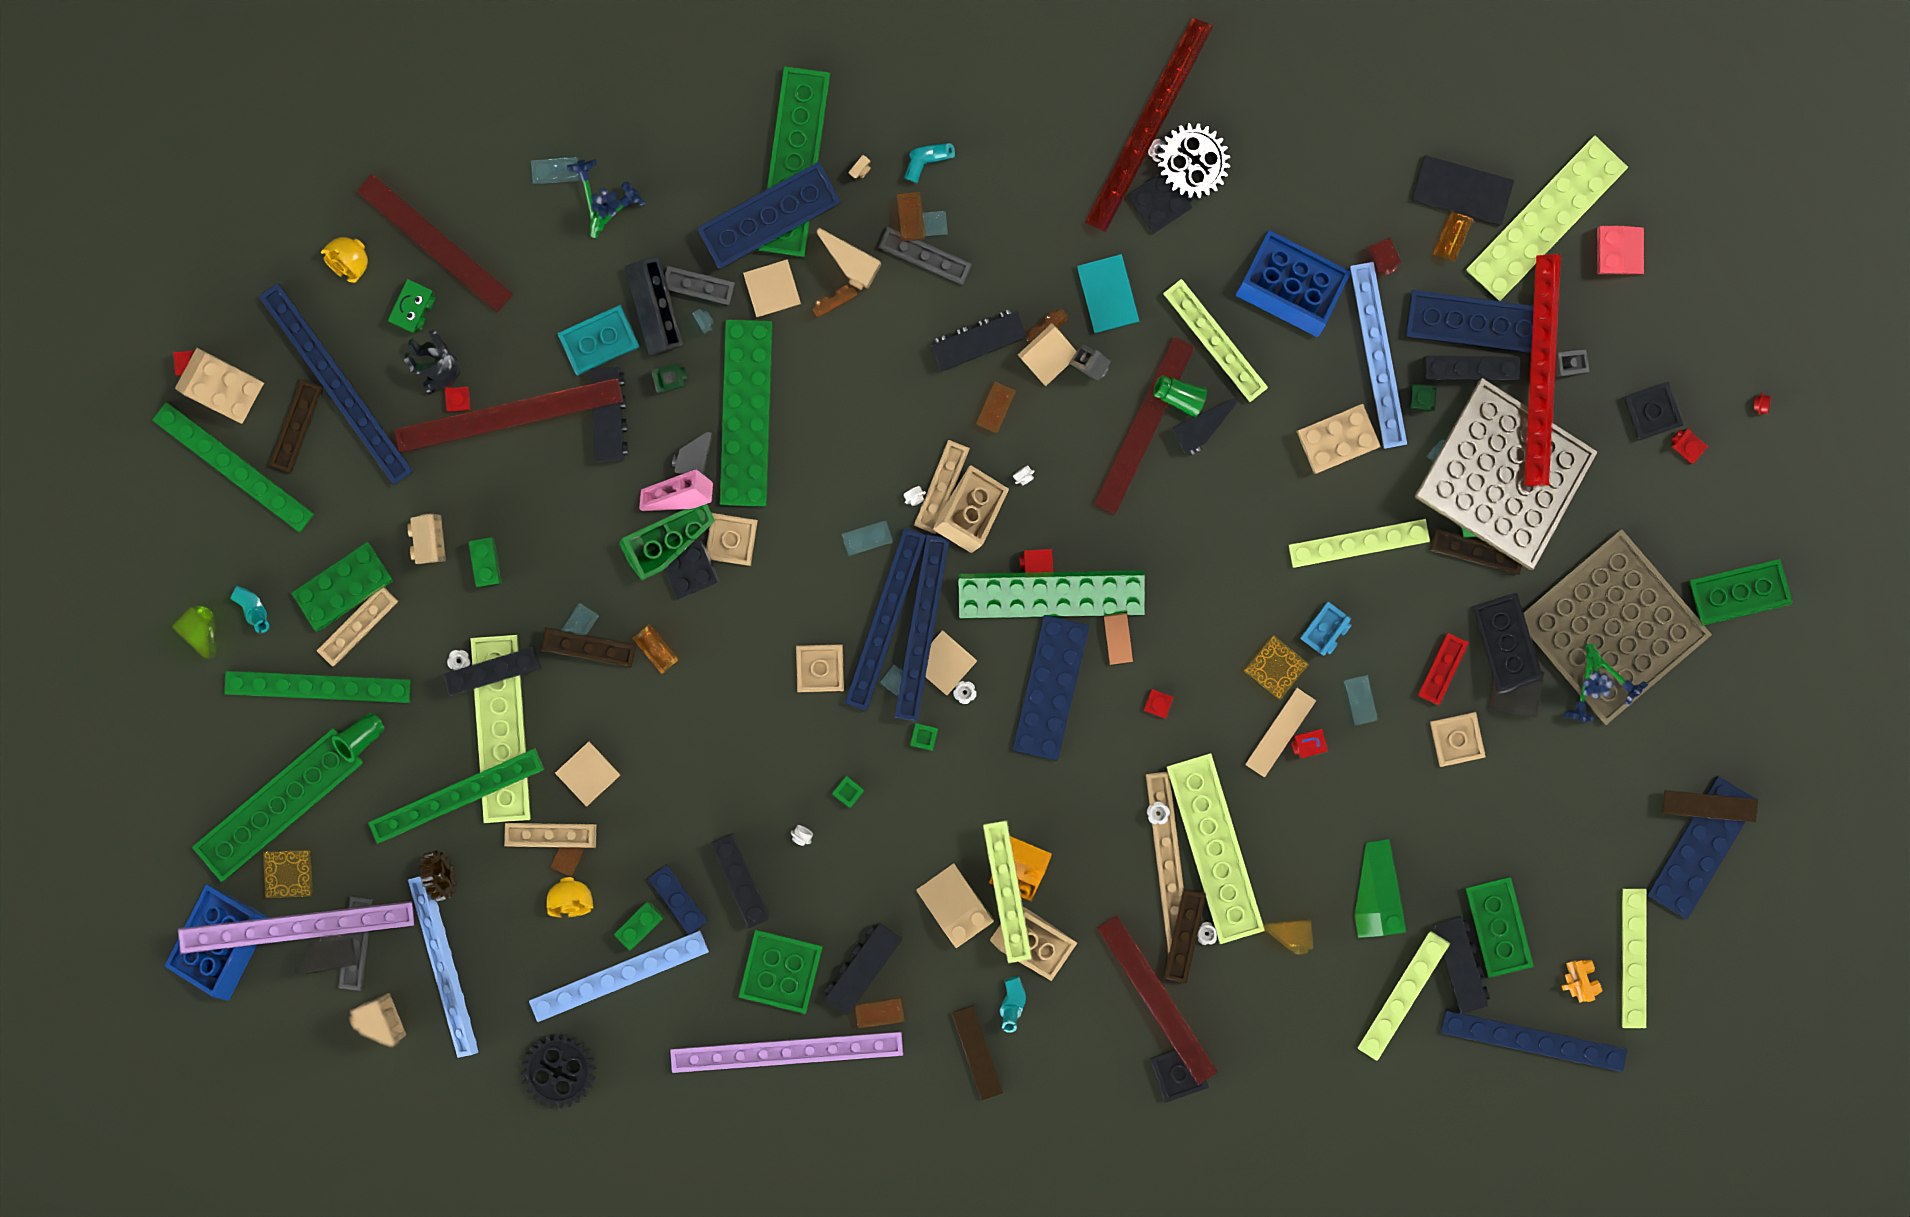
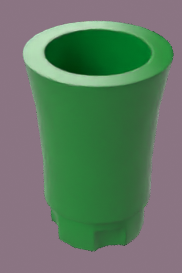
M1162 375L1156 381L1153 395L1195 418L1204 405L1207 389Z
M369 713L366 717H362L344 731L333 736L332 743L345 760L354 762L359 754L378 738L379 734L385 729L379 717Z

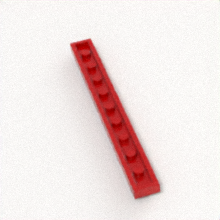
M1558 254L1536 255L1525 486L1530 487L1549 486L1561 263V255Z

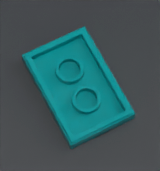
M1122 254L1077 266L1094 334L1139 322Z
M621 305L557 333L576 376L640 347Z

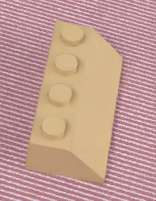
M390 993L364 1002L351 1011L352 1016H350V1020L354 1029H358L365 1036L389 1046L395 1045L406 1036Z

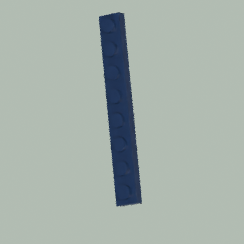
M906 528L903 530L845 704L866 711L868 709L926 538L924 534Z
M926 536L894 718L918 721L949 546V539Z
M1445 1010L1441 1033L1620 1072H1623L1628 1050L1626 1048Z

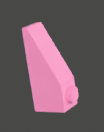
M695 469L641 489L639 509L641 511L693 509L712 502L713 482Z

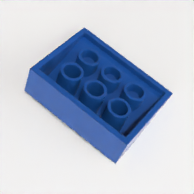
M1268 230L1236 296L1319 337L1327 324L1351 271Z
M206 884L184 928L269 917ZM178 938L164 967L212 997L229 1001L258 944L181 953Z

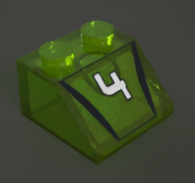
M191 606L172 627L205 659L214 658L217 655L216 622L212 619L214 615L205 606Z

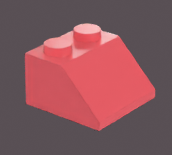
M1630 226L1598 227L1597 274H1644V228Z

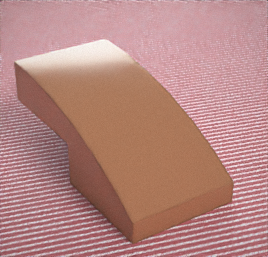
M1127 613L1104 615L1110 665L1133 662Z

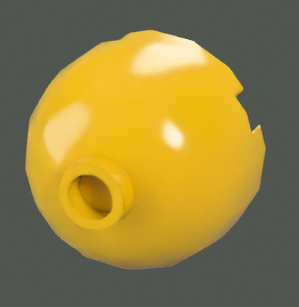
M338 237L327 244L321 251V254H326L323 259L327 265L340 277L343 273L348 276L347 281L355 283L367 268L368 260L367 254L364 251L365 246L358 239L352 240L347 237Z
M571 877L561 879L560 883L555 884L547 895V914L553 917H561V913H569L568 917H575L589 913L591 908L593 909V899L588 887L579 881H574V878Z

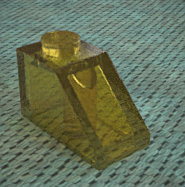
M1310 919L1263 923L1264 929L1290 951H1294L1295 954H1306L1308 949H1313Z

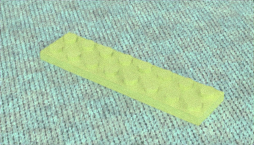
M1593 136L1473 261L1466 271L1497 301H1501L1536 264V255H1545L1622 175L1628 166L1602 141Z
M518 635L471 638L472 665L519 651ZM521 675L474 689L480 773L526 752ZM528 777L482 797L484 823L531 819Z
M1211 753L1166 766L1220 944L1265 931Z

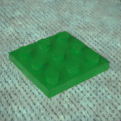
M755 929L739 997L806 1014L823 946Z

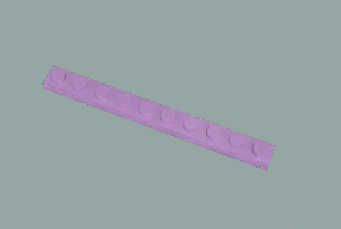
M407 901L179 928L178 932L180 952L187 953L413 926L414 920L412 902Z
M900 1031L670 1049L672 1073L902 1056L903 1047Z

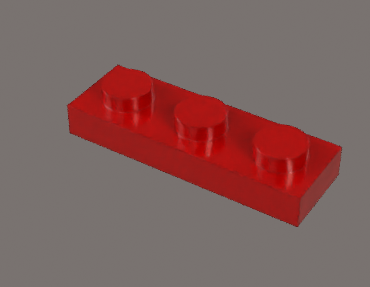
M1450 633L1446 634L1418 696L1440 705L1469 642Z

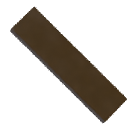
M304 379L300 380L269 466L292 474L324 387Z
M1435 528L1429 551L1520 575L1522 564L1487 542L1470 537L1464 538L1463 535Z
M545 627L540 650L631 668L636 645Z
M1664 790L1662 813L1756 823L1758 799Z
M1183 888L1164 979L1187 984L1206 897L1205 892Z
M974 1005L952 1012L981 1101L1002 1094L1003 1090Z

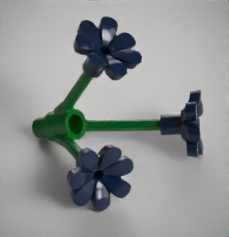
M597 159L587 161L586 163L585 160L577 161L578 164L566 166L568 171L574 170L579 173L580 180L583 181L590 210L591 237L597 238L604 225L623 206L627 207L631 202L639 203L641 206L646 204L638 196L639 191L634 188L632 189V185L628 181L621 185L626 195L620 201L615 200L617 198L615 192L612 191L608 195L606 188H601L599 195L595 193L591 195L588 171L597 164Z
M1588 644L1585 646L1587 662L1580 701H1577L1576 709L1572 711L1567 710L1563 716L1565 718L1579 719L1581 722L1594 721V716L1589 715L1585 711L1587 704L1585 702L1586 695L1588 696L1592 693L1593 698H1599L1600 693H1602L1604 696H1608L1611 693L1608 687H1613L1614 685L1612 679H1609L1606 673L1600 674L1597 668L1604 667L1623 684L1622 687L1629 692L1625 702L1627 706L1631 704L1635 696H1639L1643 689L1648 686V683L1645 681L1636 685L1629 680L1626 681L1600 657L1599 651H1596L1594 644Z

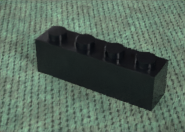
M659 256L626 265L627 277L649 356L682 347V338Z
M1009 309L999 313L1000 318L991 321L989 317L977 322L978 327L969 329L966 326L956 330L957 335L948 338L946 334L934 339L935 344H932L931 347L941 372L1026 339L1027 334L1018 311L1012 312Z
M1424 357V380L1479 381L1482 378L1486 381L1520 380V357Z
M619 367L591 368L595 461H624L625 455L629 453L628 441L624 442L623 432H627V418H623L622 409H626V395L621 393V386H625V373L620 372Z
M530 647L443 673L449 696L539 670L541 666L535 647Z
M734 833L712 842L711 846L748 928L750 929L770 920V913Z
M1459 915L1433 923L1436 935L1450 943L1443 954V959L1459 1012L1463 1014L1487 1007V1000L1490 999L1487 987H1482L1480 978L1484 976L1480 964L1476 965L1473 957L1477 955L1474 943L1468 940L1467 933H1470V928L1467 920H1462V917Z
M879 923L877 927L874 924L870 927L865 935L868 937L864 945L860 943L852 952V955L855 956L850 964L845 962L838 972L841 977L837 982L832 980L824 991L828 994L825 999L846 1015L850 1013L902 941L900 936L882 923Z

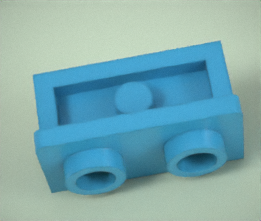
M1327 601L1300 639L1323 656L1326 653L1331 654L1338 644L1335 642L1340 634L1344 636L1350 629L1352 624L1349 622L1352 618Z

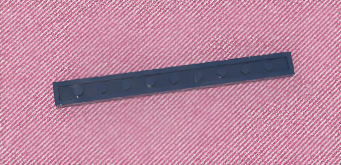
M277 283L259 297L391 482L396 485L413 473L412 468L280 284Z

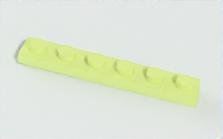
M1182 279L1163 293L1249 402L1268 388Z
M1426 519L1291 544L1289 545V550L1294 568L1430 542Z
M1007 821L984 824L1008 963L1032 959Z
M1622 889V1028H1646V889Z
M1429 932L1359 1045V1050L1378 1061L1450 945L1449 942L1435 933Z

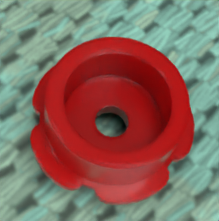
M1764 392L1761 393L1760 397L1756 396L1754 410H1757L1759 415L1769 413L1771 396L1764 395Z

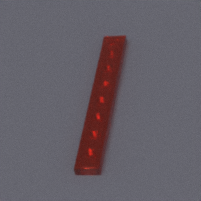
M373 174L357 190L360 195L494 310L499 312L513 296L512 293Z
M1176 337L1173 338L1095 505L1116 514L1168 403L1161 401L1160 398L1153 395L1156 381L1162 375L1180 380L1195 346Z
M1118 916L1100 926L1098 930L1197 1084L1199 1085L1218 1073Z

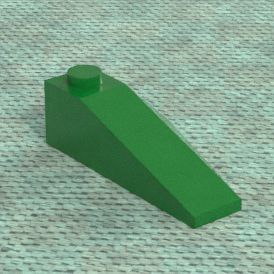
M707 504L693 509H684L623 537L619 544L630 566L639 578L644 580L663 571L715 522V519Z
M1389 839L1366 842L1354 914L1358 938L1406 932Z

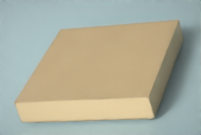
M788 259L743 273L757 318L801 304Z
M1051 323L1018 356L1046 386L1070 364L1077 351Z
M712 513L715 522L710 525L706 547L711 560L751 566L758 520Z
M942 630L931 643L926 678L944 694L948 695L977 660Z
M843 645L796 646L797 692L844 691Z
M1476 712L1430 721L1440 767L1486 757Z
M590 741L555 772L586 807L621 775Z

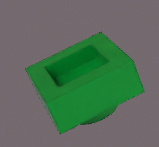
M916 723L910 746L933 751L938 728Z
M846 776L832 794L851 808L864 792V789Z

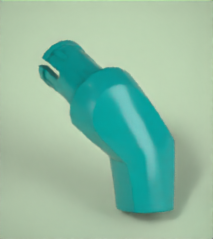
M941 143L913 149L909 154L911 161L903 178L918 183L925 164L955 157L954 146L951 143Z
M236 585L230 599L242 606L246 621L254 626L256 632L265 633L269 629V623L266 620L267 612L258 596Z
M1019 975L1005 980L1007 995L1001 1004L1000 1014L1003 1017L1002 1029L1004 1028V1031L1008 1033L1016 1031L1017 1018L1021 1016L1026 1000V994Z

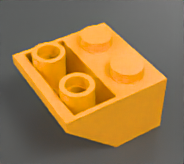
M1010 836L1020 895L1022 898L1032 901L1052 854ZM991 876L989 881L992 885H994L993 876Z

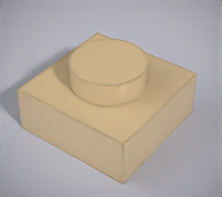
M862 155L849 171V175L855 180L859 177L863 179L871 169L868 166L871 161Z

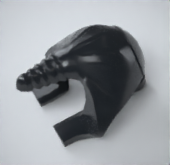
M435 330L429 331L430 338H432L434 343L426 342L420 346L414 338L410 339L408 347L415 356H431L436 360L435 362L416 363L410 353H406L404 361L411 372L428 376L423 386L429 395L435 393L436 389L451 386L460 374L458 358Z

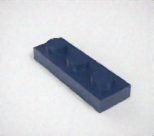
M668 865L648 878L688 934H691L708 921Z

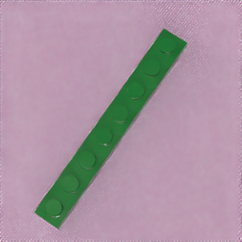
M166 402L154 417L153 421L298 532H302L314 516L313 512L170 403Z
M226 671L225 694L410 703L411 680Z
M535 748L368 822L377 844L545 769Z

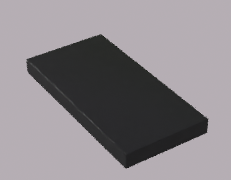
M1425 155L1412 201L1502 225L1514 180Z
M1518 593L1473 606L1498 693L1501 694L1543 681L1544 679Z

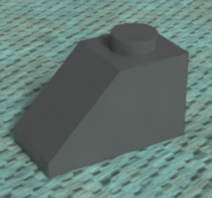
M1081 344L1070 364L1089 377L1099 381L1100 378L1107 374L1111 361L1097 350Z
M1586 349L1556 353L1555 378L1590 372Z
M706 432L679 449L678 454L674 453L671 466L675 467L674 472L685 474L697 469L704 475L713 433Z

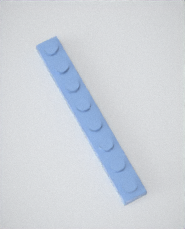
M1374 262L1350 266L1383 448L1407 445Z
M420 876L408 879L457 1057L479 1053L470 1017L464 1002V995L460 988L458 974L453 963L452 952L449 948L445 928L439 913V906L436 899H431V894H426L427 888L422 886Z
M699 930L529 1000L537 1022L701 956L708 953L709 950Z

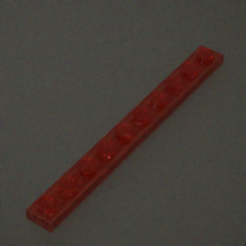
M1192 17L1085 221L1091 227L1106 232L1213 28L1209 23Z
M612 379L394 430L399 452H405L623 402L619 379Z

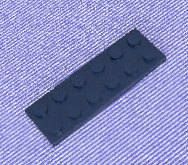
M817 162L701 225L697 230L720 270L842 202L820 162Z
M1412 290L1406 337L1531 353L1534 306Z
M1044 615L1013 746L1014 751L1058 761L1089 625Z
M1719 776L1716 777L1707 792L1710 795L1756 799ZM1693 816L1648 891L1647 896L1688 919L1745 824V821Z

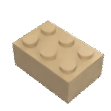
M196 348L175 389L242 424L264 383L256 377Z
M1363 404L1296 431L1314 474L1381 447Z

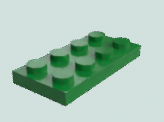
M366 542L291 594L313 629L319 632L394 580L371 544Z
M1781 559L1690 580L1689 582L1701 626L1792 605L1793 603Z
M1511 877L1465 887L1487 977L1491 978L1534 967Z

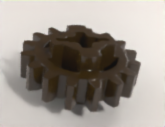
M439 850L425 853L424 858L420 859L423 865L419 866V869L422 871V874L419 876L422 886L427 888L426 894H431V899H436L437 902L451 898V894L455 893L453 886H456V882L453 880V877H456V874L454 873L453 865H449V857L445 858L444 852H439Z

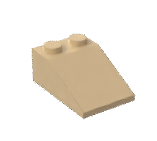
M819 228L817 231L818 236L847 278L850 279L849 284L860 290L863 287L868 289L881 266V262Z
M970 465L941 511L933 530L970 553L974 552L983 545L1009 489Z
M430 514L412 517L411 523L407 525L409 537H413L414 546H410L411 559L415 560L416 564L446 561L441 515Z
M954 863L916 890L955 948L994 922L990 913Z
M1023 907L1032 959L1018 962L1052 981L1077 942ZM1000 924L990 941L1001 952L1007 954L1002 925Z

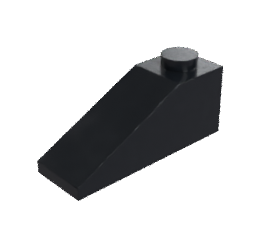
M1236 398L1172 428L1183 453L1189 452L1190 455H1193L1203 450L1201 445L1209 440L1237 404Z

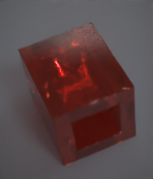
M1390 238L1367 248L1378 274L1384 272L1386 276L1398 270L1397 265L1401 264V261Z

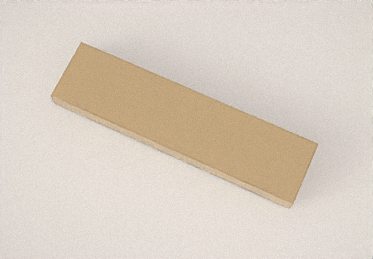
M948 440L914 526L936 534L933 528L941 511L951 497L970 448Z
M385 587L369 597L317 652L334 667L399 601Z
M1296 688L1245 765L1265 777L1316 700Z
M505 823L504 846L596 848V825Z

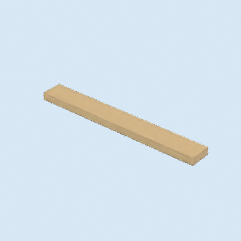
M1167 771L1146 774L1150 805H1154L1155 802H1162L1170 810V815L1167 817L1168 820L1164 824L1152 823L1169 954L1184 886L1170 776ZM1160 811L1156 812L1158 816L1161 814Z

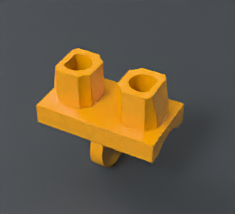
M1592 960L1567 962L1566 965L1569 973L1565 974L1567 983L1562 985V989H1570L1572 997L1577 996L1579 1002L1595 1000L1594 996L1601 993L1602 988L1598 980L1589 982L1587 974L1595 970Z

